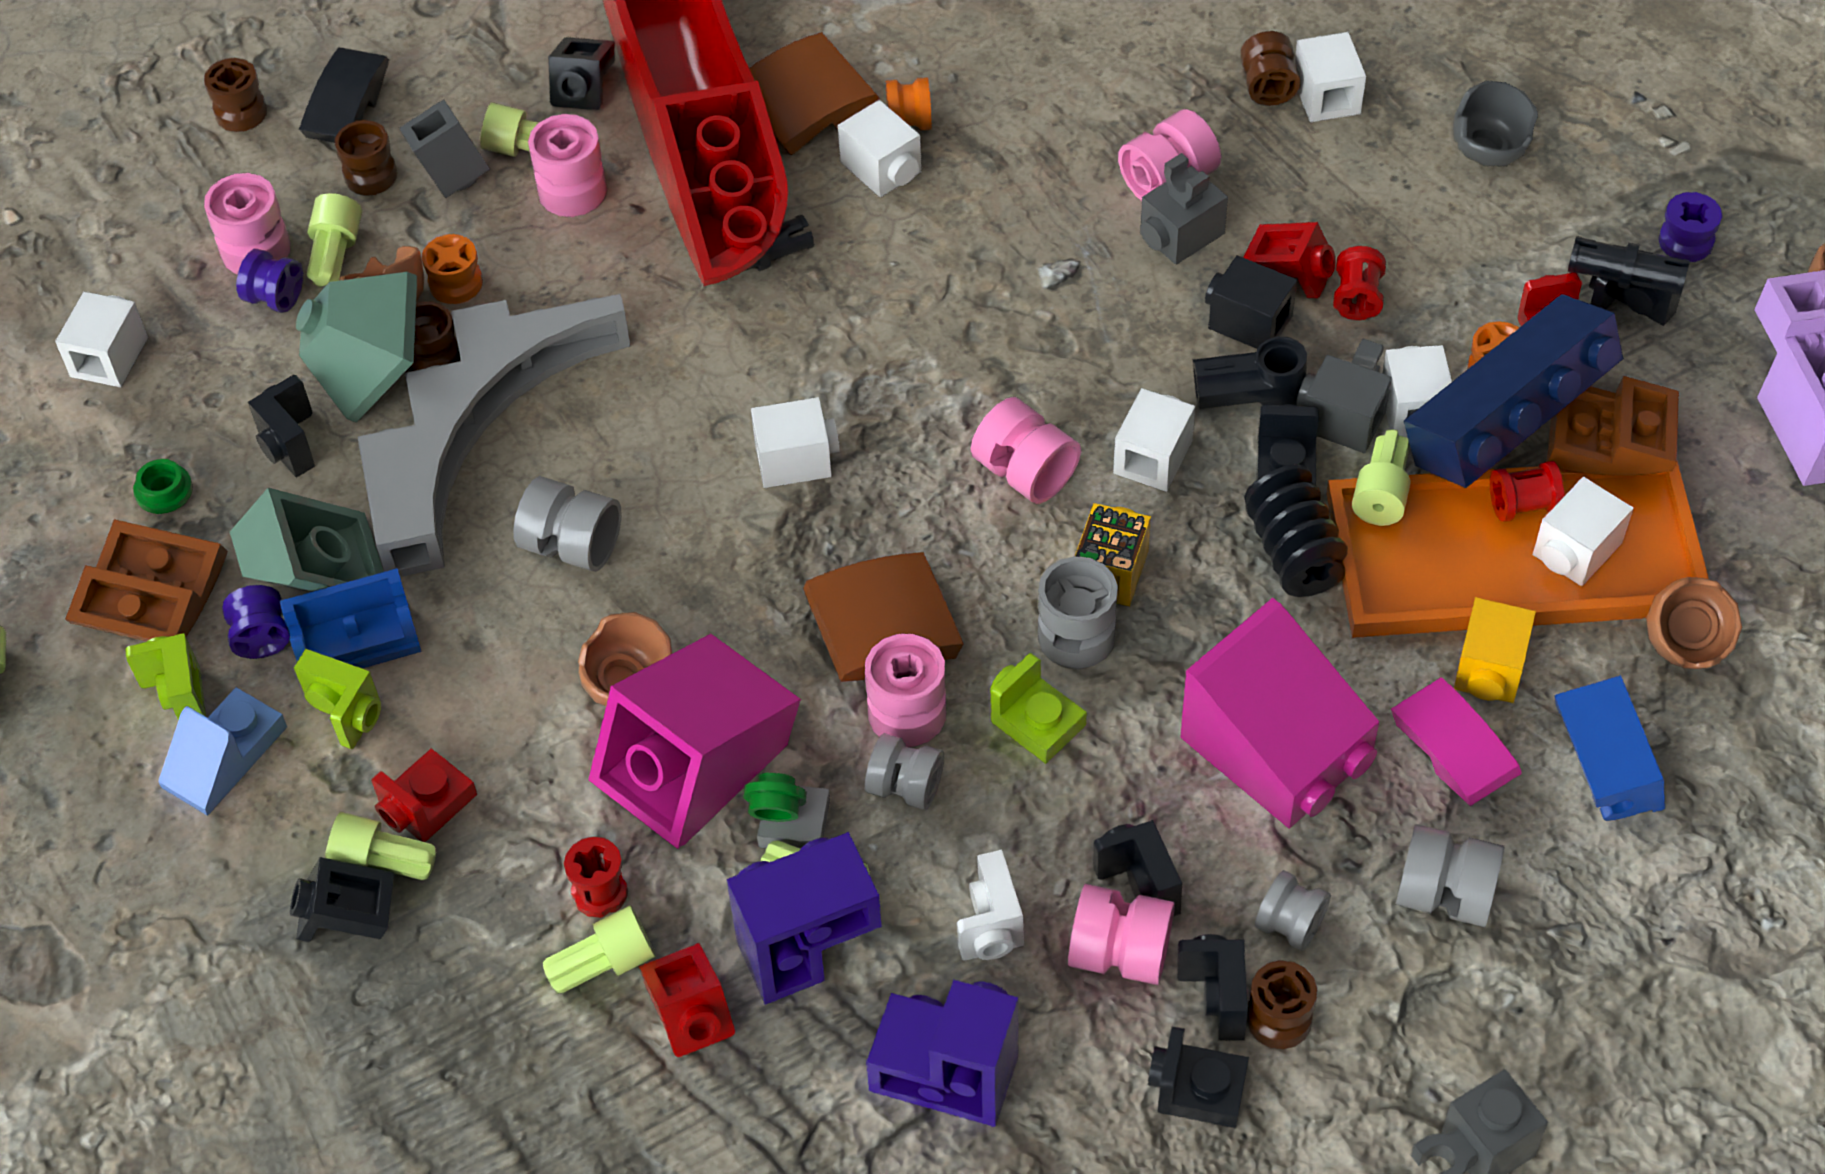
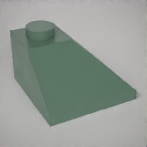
M400 272L329 282L314 300H306L298 313L296 329L301 332L299 356L348 420L357 423L413 364L417 275L410 272Z
M267 488L230 531L242 577L313 592L384 572L366 514L361 511Z

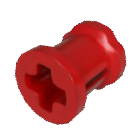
M1354 246L1343 250L1338 255L1336 271L1341 280L1340 287L1334 292L1333 306L1342 317L1362 321L1375 317L1382 311L1384 296L1379 291V280L1385 275L1386 260L1384 255L1378 250L1368 246ZM1364 262H1366L1368 265V268H1366L1365 270H1363ZM1357 295L1356 304H1353L1352 298L1356 297Z
M1554 461L1540 463L1536 469L1508 473L1504 468L1494 469L1490 475L1489 488L1492 506L1496 516L1502 522L1513 520L1517 513L1546 509L1549 513L1565 496L1562 475Z
M588 837L573 844L566 853L564 867L566 876L572 884L571 894L576 902L577 909L589 917L597 918L620 910L626 902L628 887L622 877V860L619 849L613 842L602 837Z

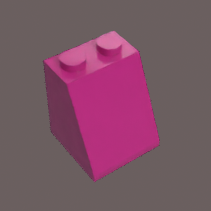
M1273 597L1186 670L1180 738L1288 829L1306 814L1310 817L1319 814L1331 801L1335 788L1348 776L1352 779L1359 778L1367 771L1377 756V750L1374 747L1379 720L1284 606Z
M709 634L611 686L588 780L678 849L698 833L788 745L801 699L717 637Z

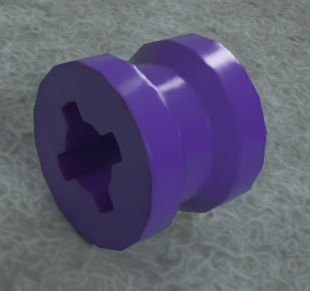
M1684 192L1674 196L1666 208L1665 222L1662 225L1658 238L1659 245L1668 256L1689 259L1690 262L1703 260L1712 252L1716 240L1715 233L1718 231L1722 219L1721 207L1714 199L1697 192Z
M253 249L245 256L238 271L236 280L238 296L244 302L258 304L263 301L267 303L271 310L281 313L288 312L293 308L301 293L303 268L298 260L288 257L276 260L268 251Z
M249 585L230 593L223 601L224 619L231 626L228 631L229 646L232 652L239 657L248 659L265 658L283 650L289 643L290 633L285 620L281 618L283 613L280 601L283 599L279 591L273 587Z

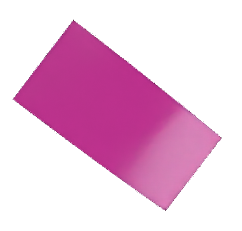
M1442 677L1391 708L1396 726L1430 756L1435 774L1469 806L1522 774L1520 765L1493 730Z

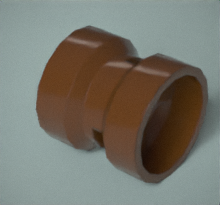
M1265 31L1255 34L1245 41L1241 48L1240 57L1242 66L1247 74L1246 84L1251 99L1260 105L1274 106L1285 103L1293 98L1300 89L1301 81L1298 69L1294 63V51L1289 37L1280 32Z
M226 58L208 68L204 74V84L207 94L213 101L212 109L218 125L227 131L244 132L262 123L267 115V106L264 96L259 90V79L253 64L245 59Z
M369 120L355 121L343 127L335 137V148L338 158L342 163V173L348 189L364 196L377 195L388 190L397 178V169L394 158L390 153V141L385 128L379 123Z
M435 302L416 303L413 364L408 368L409 371L460 362L458 342L454 335V323L449 310Z
M1274 961L1260 968L1252 979L1247 1024L1250 1033L1255 1039L1269 1048L1283 1050L1295 1047L1306 1039L1311 1030L1318 988L1314 977L1305 967L1291 961Z

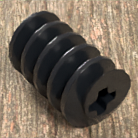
M1286 465L1254 481L1247 488L1244 495L1246 512L1254 521V529L1262 539L1265 552L1271 557V565L1273 570L1279 575L1282 589L1290 596L1309 597L1323 593L1336 586L1345 573V567L1341 563L1347 556L1348 547L1341 538H1337L1339 533L1338 526L1329 519L1330 510L1323 501H1320L1321 492L1312 483L1311 471L1305 465Z

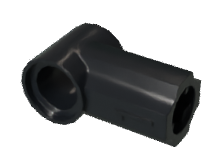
M1277 336L1267 339L1260 344L1256 352L1193 359L1197 406L1199 409L1256 402L1262 405L1280 406L1292 404L1299 406L1297 405V397L1303 380L1307 375V352L1304 346L1293 338Z

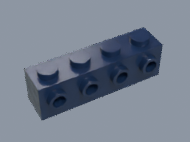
M1563 294L1558 296L1404 420L1415 466L1464 488L1470 486L1623 360L1615 313Z

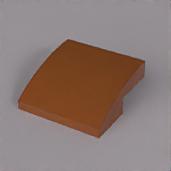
M822 32L792 42L749 67L754 80L759 82L774 135L791 156L829 124L832 123L838 130V124L880 100L874 90Z
M1627 376L1622 377L1616 393L1590 386L1551 418L1547 462L1554 461L1558 468L1599 475L1633 476L1673 471L1677 462L1679 391Z
M114 519L97 566L85 565L65 620L70 624L146 642L155 637H170L183 633L187 637L215 586L228 551L220 543Z
M924 552L885 556L844 566L807 580L803 587L841 682L865 680V660L871 649L881 640L896 634H915L930 640L939 648L944 660L956 659L964 645Z

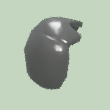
M1484 81L1471 87L1464 94L1454 115V141L1458 144V149L1468 159L1484 166L1507 167L1525 155V150L1528 149L1533 141L1534 126L1538 118L1536 106L1524 91L1506 82Z

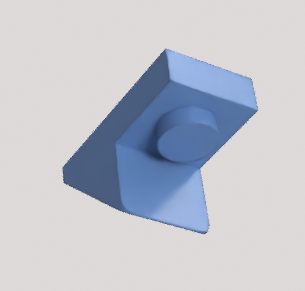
M237 687L208 718L186 706L180 714L158 781L161 788L208 816L287 728L283 715Z

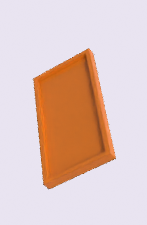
M1678 461L1673 471L1633 476L1588 474L1559 468L1565 495L1584 476L1634 508L1622 544L1582 587L1566 576L1551 571L1543 561L1532 555L1542 519L1548 514L1546 509L1517 513L1511 521L1502 522L1498 519L1492 506L1489 488L1490 475L1494 469L1485 472L1467 488L1432 473L1409 475L1411 484L1404 515L1397 523L1384 526L1369 524L1361 520L1354 513L1351 505L1358 478L1328 480L1326 495L1330 518L1338 526L1339 533L1337 538H1341L1348 547L1347 556L1341 564L1345 567L1342 585L1352 638L1467 630L1475 597L1534 610L1536 613L1533 626L1644 619L1648 615L1654 597L1672 582L1686 577L1709 579ZM1539 466L1505 469L1508 473L1536 469Z

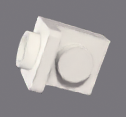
M1002 849L977 856L979 881L969 883L976 915L960 919L957 922L958 945L962 960L974 958L993 960L1007 955L1014 948L1024 946L1023 914Z

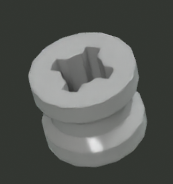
M1283 870L1275 878L1260 906L1255 927L1267 934L1277 931L1287 936L1292 947L1304 951L1315 936L1326 914L1331 894L1319 887L1308 890L1298 884L1295 875Z

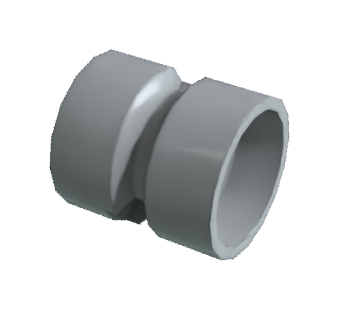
M538 476L528 485L519 502L513 528L514 542L518 548L550 558L559 553L562 562L597 572L603 568L615 547L622 519L621 505L616 499L583 490L575 496L574 486Z
M1074 556L1055 562L1041 576L1038 590V641L1042 652L1052 662L1066 668L1082 669L1095 666L1107 658L1113 649L1118 586L1114 574L1104 564L1091 558Z
M1415 824L1396 905L1430 914L1441 906L1446 908L1450 919L1486 927L1505 846L1471 837L1459 845L1454 843L1450 832Z

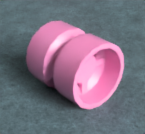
M1184 109L1158 123L1153 130V135L1144 132L1123 145L1119 150L1118 163L1126 184L1134 195L1142 201V196L1166 182L1164 175L1165 163L1182 153L1189 159L1187 168L1193 166L1197 171H1203L1209 175L1219 167L1221 152L1218 141L1205 120L1195 112Z
M570 114L551 116L539 122L531 131L528 144L540 203L547 211L565 217L585 215L596 209L605 199L607 191L596 127L589 120Z
M240 173L222 178L210 187L205 196L204 209L215 235L221 259L227 269L234 274H238L243 259L253 249L268 251L276 260L288 257L290 253V239L281 217V210L275 191L268 180L260 175Z
M1017 397L1006 398L985 416L974 434L970 449L973 458L1000 477L1006 476L1007 482L1011 487L1035 504L1046 502L1065 486L1073 475L1081 455V447L1077 441L1051 423L1045 424L1042 415Z
M896 634L881 640L871 649L865 660L867 708L870 725L874 733L879 737L885 733L902 738L907 747H915L927 743L940 733L946 721L945 660L936 645L930 640L915 634Z
M1084 884L1071 934L1068 966L1105 974L1111 966L1119 967L1121 975L1125 979L1159 985L1170 939L1175 903L1138 895L1131 903H1126L1120 891Z

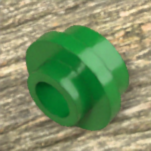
M156 459L143 465L137 472L133 486V493L138 505L143 510L153 514H165L179 509L189 500L193 491V484L189 473L169 459Z
M762 773L758 775L757 782L748 783L744 786L743 798L749 802L748 814L750 816L766 821L787 822L798 819L799 807L806 804L807 791L795 785V778L790 775Z

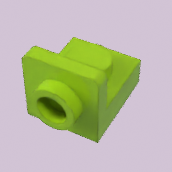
M184 633L170 637H155L147 642L126 647V659L139 686L144 689L156 686L159 701L164 710L173 708L179 720L181 712L188 706L206 717L200 666Z
M305 649L294 666L295 673L304 692V697L316 709L331 714L330 720L340 745L354 749L364 732L368 733L373 729L381 711V701L370 671Z
M1029 653L1016 666L1008 665L1002 669L991 685V723L1045 764L1086 726L1087 712L1041 678V660L1032 653Z

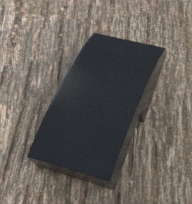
M338 47L325 66L312 92L299 127L302 134L306 138L335 143V137L343 127L355 121H362L366 106H376L390 61L388 57Z

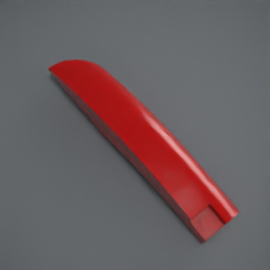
M603 0L617 53L648 150L693 265L703 286L730 279L755 264L765 255L776 240L786 215L788 183L759 82L754 80L745 61L722 0Z

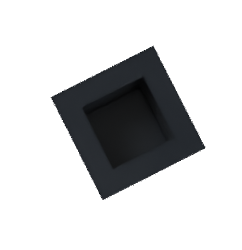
M1236 255L1224 274L1216 273L1208 286L1205 295V303L1210 305L1208 329L1258 349L1260 344L1267 339L1280 336L1293 317L1297 279Z

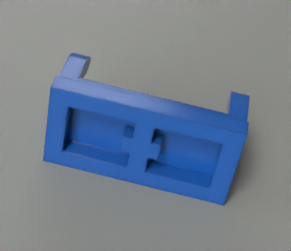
M398 568L280 601L282 613L291 636L289 638L297 662L305 649L362 669L422 652Z
M1621 675L1554 695L1556 707L1559 714H1561L1586 777L1596 808L1600 807L1603 819L1605 821H1612L1650 810L1652 812L1664 810V778Z

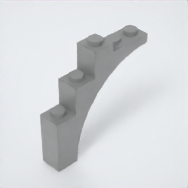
M621 294L592 298L548 309H538L514 316L509 314L507 300L478 304L473 307L451 311L461 361L446 365H435L426 369L405 373L415 425L397 429H385L378 433L358 436L375 542L384 572L398 568L400 577L445 567L443 524L449 493L463 460L484 430L521 395L548 377L588 358L631 346Z

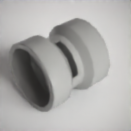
M883 733L877 740L868 763L865 791L882 798H886L891 794L901 796L907 805L927 810L935 797L944 766L943 750L926 745L919 749L907 747L902 738Z

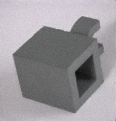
M444 99L399 128L412 151L445 198L456 191L469 188L478 180L479 176L490 170Z
M1182 153L1165 163L1164 175L1166 182L1142 196L1140 234L1150 248L1162 252L1175 265L1225 234L1228 196L1209 181V176L1206 173L1197 171L1193 166L1187 168L1189 159Z
M1362 338L1352 362L1327 354L1317 374L1308 373L1305 376L1297 397V405L1318 408L1317 437L1366 453L1386 413L1392 377L1379 373L1380 366L1377 365L1383 353L1384 345Z
M1504 1069L1452 1101L1442 1133L1428 1135L1415 1143L1411 1157L1418 1166L1425 1163L1431 1157L1438 1156L1446 1159L1451 1168L1440 1174H1465L1466 1170L1469 1174H1509L1536 1157L1548 1121L1507 1070Z

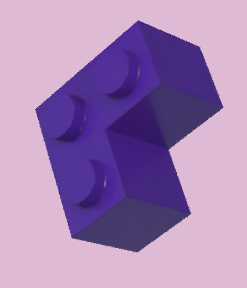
M849 832L831 839L824 837L812 840L805 844L798 852L772 862H755L742 869L738 875L726 879L736 941L765 1005L824 982L822 950L882 927L879 893Z
M954 979L945 1005L925 995L905 997L891 993L866 1061L869 1091L996 1127L1018 1060L1019 997L1009 995L1003 988L992 983L980 981L968 984Z

